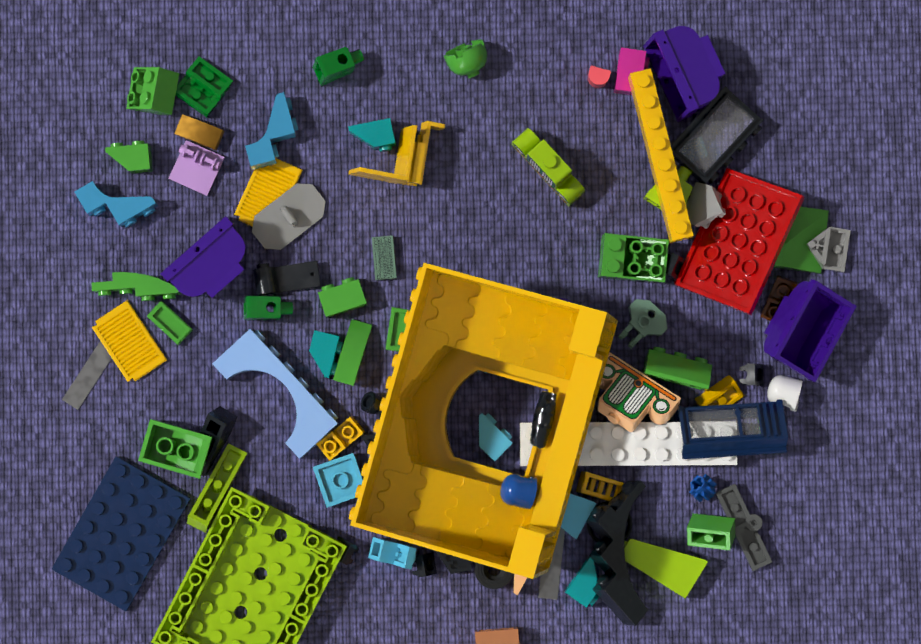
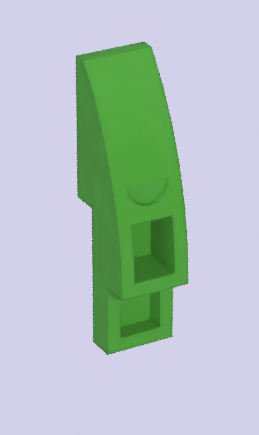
M112 272L113 281L91 283L92 291L98 293V296H109L111 291H119L120 294H132V290H135V296L141 298L142 301L155 300L154 296H163V299H175L176 295L181 294L175 286L166 281L149 275L131 272Z

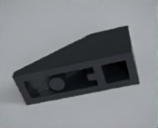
M221 406L208 413L200 432L212 437L201 475L203 477L207 475L222 450L238 417Z

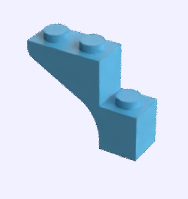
M284 92L277 94L275 97L265 135L259 141L245 146L252 170L277 164L275 160L276 157H279L276 144H271L296 137L295 131L298 130L295 118L290 116L289 111L293 110L290 97L285 98Z
M94 181L74 191L88 215L92 216L94 214V216H98L105 212V207L108 206L118 225L121 227L125 226L126 228L135 224L138 217L142 215L146 217L156 211L155 207L159 206L150 196L109 197L102 193Z

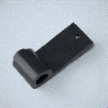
M318 261L279 267H270L269 263L256 265L257 269L253 270L256 295H267L321 286Z

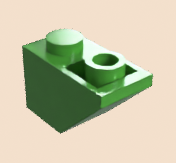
M133 141L132 145L126 146L123 143H112L111 147H105V152L130 173L153 172L151 146L148 143L145 144V141Z

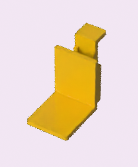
M432 121L422 122L420 135L417 136L416 142L417 125L402 128L394 174L358 167L349 170L348 175L394 184L400 183L407 186L422 185L430 130L445 129V124Z

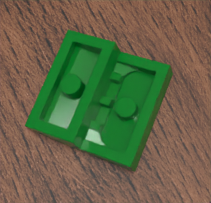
M199 56L177 85L175 96L207 118L226 94L233 80Z

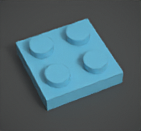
M354 453L313 467L327 508L355 498L358 485H362L363 478Z

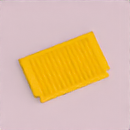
M275 158L277 164L255 169L234 213L235 216H240L238 221L253 227L254 216L298 182L303 170Z
M128 300L95 321L97 325L93 326L92 329L127 382L131 381L132 378L134 381H137L167 361Z

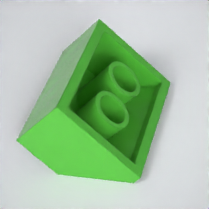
M654 346L653 350L649 349L647 351L642 373L648 377L704 391L709 389L712 365L707 364L708 360L695 357V360L686 358V354L674 352V355L666 353V349Z

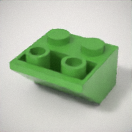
M134 67L126 109L157 115H172L179 73L160 67Z

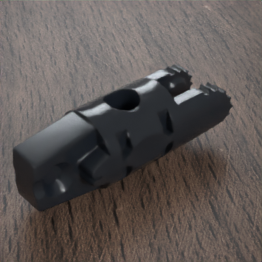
M547 391L541 392L531 426L530 443L540 449L545 447L548 441L556 408L557 394Z

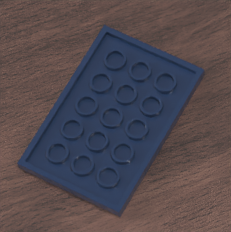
M116 456L54 563L52 570L120 609L128 611L191 498Z

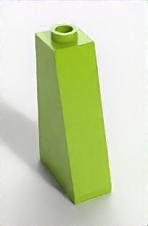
M628 538L627 541L624 540L626 562L683 598L687 597L708 561L702 558L631 538Z

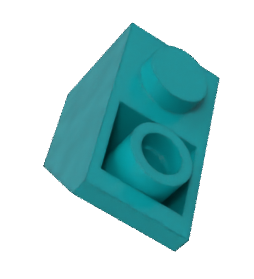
M314 330L309 352L324 377L330 379L331 375L335 374L338 364L335 362L336 354H341L343 342L340 341V336Z

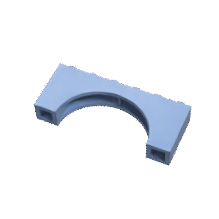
M249 329L212 364L227 380L243 372L261 371L276 377L287 387L295 402L297 418L294 431L285 444L299 459H302L339 424L336 421L339 417L331 409L326 410L321 405L324 401L316 392L312 395L307 390L309 385L302 377L297 379L293 375L294 368L287 361L285 363L281 362L278 358L280 353L272 345L268 347L263 342L266 338L258 330L254 332L252 329Z

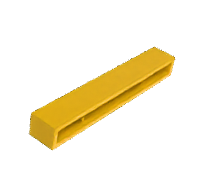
M650 68L630 73L628 80L669 242L674 243L690 239L694 235L652 70Z

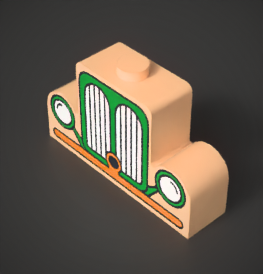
M609 352L600 388L606 391L599 398L598 412L606 416L611 423L618 424L629 432H633L647 414H649L650 420L657 425L666 424L677 411L681 398Z

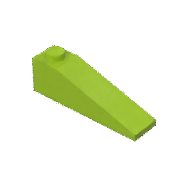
M228 443L189 513L187 524L207 533L247 452Z

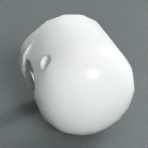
M783 375L775 376L768 387V400L776 402V400L782 399L783 406L789 407L790 411L797 412L803 381Z

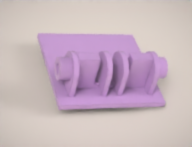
M186 140L179 149L180 154L168 179L208 196L225 157Z

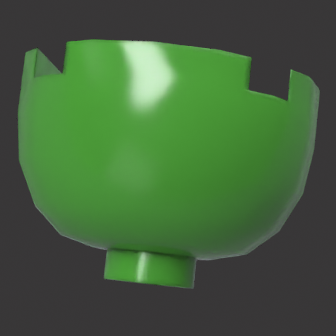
M482 39L471 41L472 45L461 44L446 52L444 59L454 74L460 76L467 75L468 78L480 74L479 70L487 62V50Z

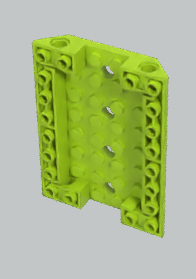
M231 487L151 643L297 644L347 546L258 498ZM284 529L286 531L287 537L284 541H278L275 538L276 530ZM259 567L267 571V576L263 580L255 576V571ZM238 606H243L247 609L245 618L236 616L235 610Z

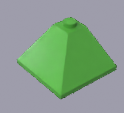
M800 207L773 268L821 274L822 268L813 256L807 243L827 229L829 210Z

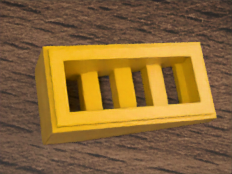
M582 471L576 492L610 501L619 494L624 483ZM589 478H591L588 490H586ZM596 480H599L597 491L593 492ZM606 482L608 483V485L606 488L605 495H603L602 492ZM616 485L614 496L610 497L612 487Z

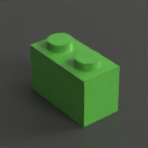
M354 277L342 280V285L334 287V284L321 287L322 291L318 292L326 318L367 305L360 280H355Z
M692 514L687 526L688 546L731 550L735 539V518Z

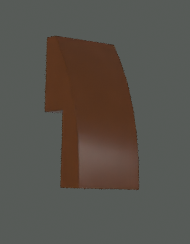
M777 275L760 317L771 321L783 297H789L792 290L797 286V282Z

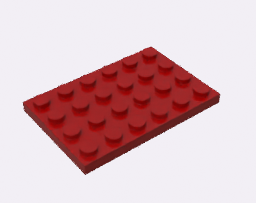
M727 168L717 189L722 194L721 205L725 209L726 215L722 218L719 216L715 218L707 229L700 226L674 284L700 296L752 315L805 197Z

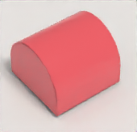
M590 66L588 82L594 88H602L608 83L611 72L610 70Z

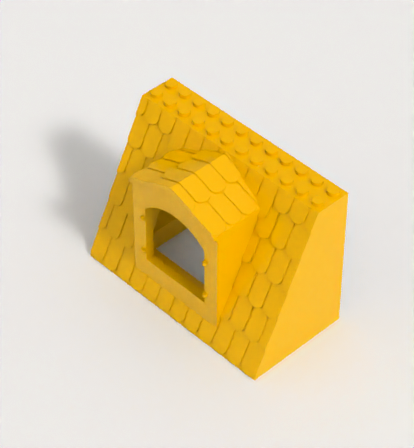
M423 263V266L418 268L416 280H419L417 288H413L411 292L410 311L407 310L404 317L405 331L400 333L398 339L400 349L392 360L393 374L392 376L389 375L386 382L388 392L386 398L383 397L380 403L379 410L382 413L380 420L377 419L374 425L373 432L376 433L374 442L371 441L368 446L367 454L370 455L368 463H364L361 471V476H364L362 485H358L355 498H358L355 507L351 508L349 514L350 526L535 579L547 573L550 568L618 320L604 311ZM479 370L548 389V392L557 394L555 415L548 441L545 447L541 449L536 446L532 447L525 475L521 476L525 478L530 476L537 477L536 497L530 509L507 505L501 499L500 489L502 482L508 475L514 473L457 458L451 450L446 428L451 400L461 384Z

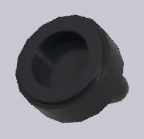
M372 391L366 393L361 400V409L369 414H376L380 411V403L383 397Z

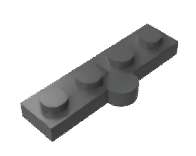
M736 484L717 491V499L726 517L735 518V536L751 570L755 571L772 563L767 549L757 532L762 527V519L756 514H749Z

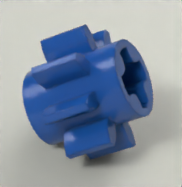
M707 474L703 477L697 475L690 482L691 490L689 493L699 502L703 499L709 501L716 494L714 486L717 483Z

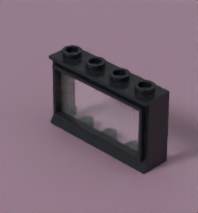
M725 86L672 143L673 157L681 166L689 169L692 172L691 175L700 183L706 184L710 182L712 184L720 175L717 172L720 167L726 168L734 160L731 155L736 150L740 153L748 144L745 140L750 135L754 137L762 129L760 124L763 119L756 115Z

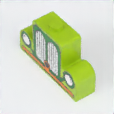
M527 128L512 141L511 145L568 207L585 193L584 187L571 174L572 169L544 139L540 141L532 130Z

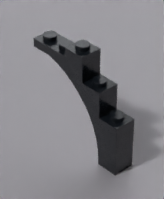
M642 481L625 482L619 494L609 501V506L595 507L590 513L591 516L586 521L602 539L594 545V550L589 555L605 573L598 578L593 590L624 625L633 626L639 623L648 611V608L640 600L630 581L625 561L624 539L626 523L633 502L646 487Z

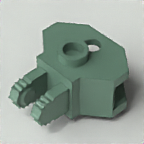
M636 299L629 306V325L618 337L622 340L633 328L638 335L629 342L628 347L632 349L646 335L661 336L668 329L666 315L650 300ZM649 311L653 312V318L648 316Z

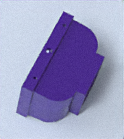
M677 26L667 31L660 30L653 33L643 45L678 123L702 110L717 96L720 88L719 80L725 75V71L708 35L700 38L693 29L686 26Z
M225 216L160 274L167 282L170 281L179 292L186 296L196 297L206 292L213 298L244 270V267L239 263L246 251L244 239L233 227L234 224L230 219Z
M817 280L803 281L792 290L789 297L784 296L764 332L767 335L764 343V352L806 379L816 382L857 306Z

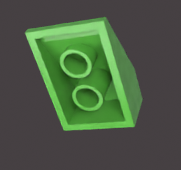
M150 419L138 461L201 479L212 437Z

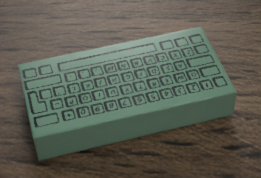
M393 236L372 237L375 280L397 279Z

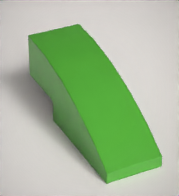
M351 320L334 374V381L355 386L372 329L371 324Z

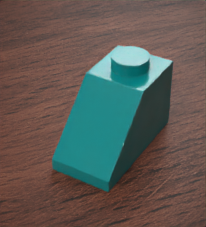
M390 118L348 126L351 135L374 150L379 149L380 152H387L392 150L393 146H396Z
M591 557L586 559L564 591L586 608L589 604L593 606L599 597L593 590L597 584L594 560Z

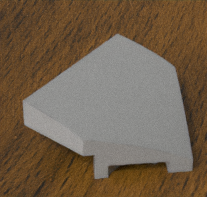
M699 182L695 183L686 204L691 226H702L707 229L718 216L722 218L726 215V211L721 205L722 194L716 191L714 187Z
M828 227L807 243L822 269L841 273L845 272L851 230Z

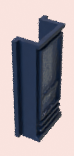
M782 399L776 400V402L698 407L678 406L676 416L677 422H680L683 441L682 459L787 452L788 432Z

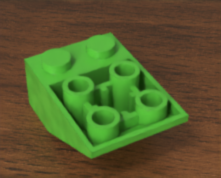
M609 233L603 234L601 238L598 278L665 283L669 240Z

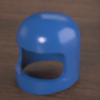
M518 474L508 475L503 480L500 489L503 502L510 506L530 509L536 497L537 477L530 476L525 478Z

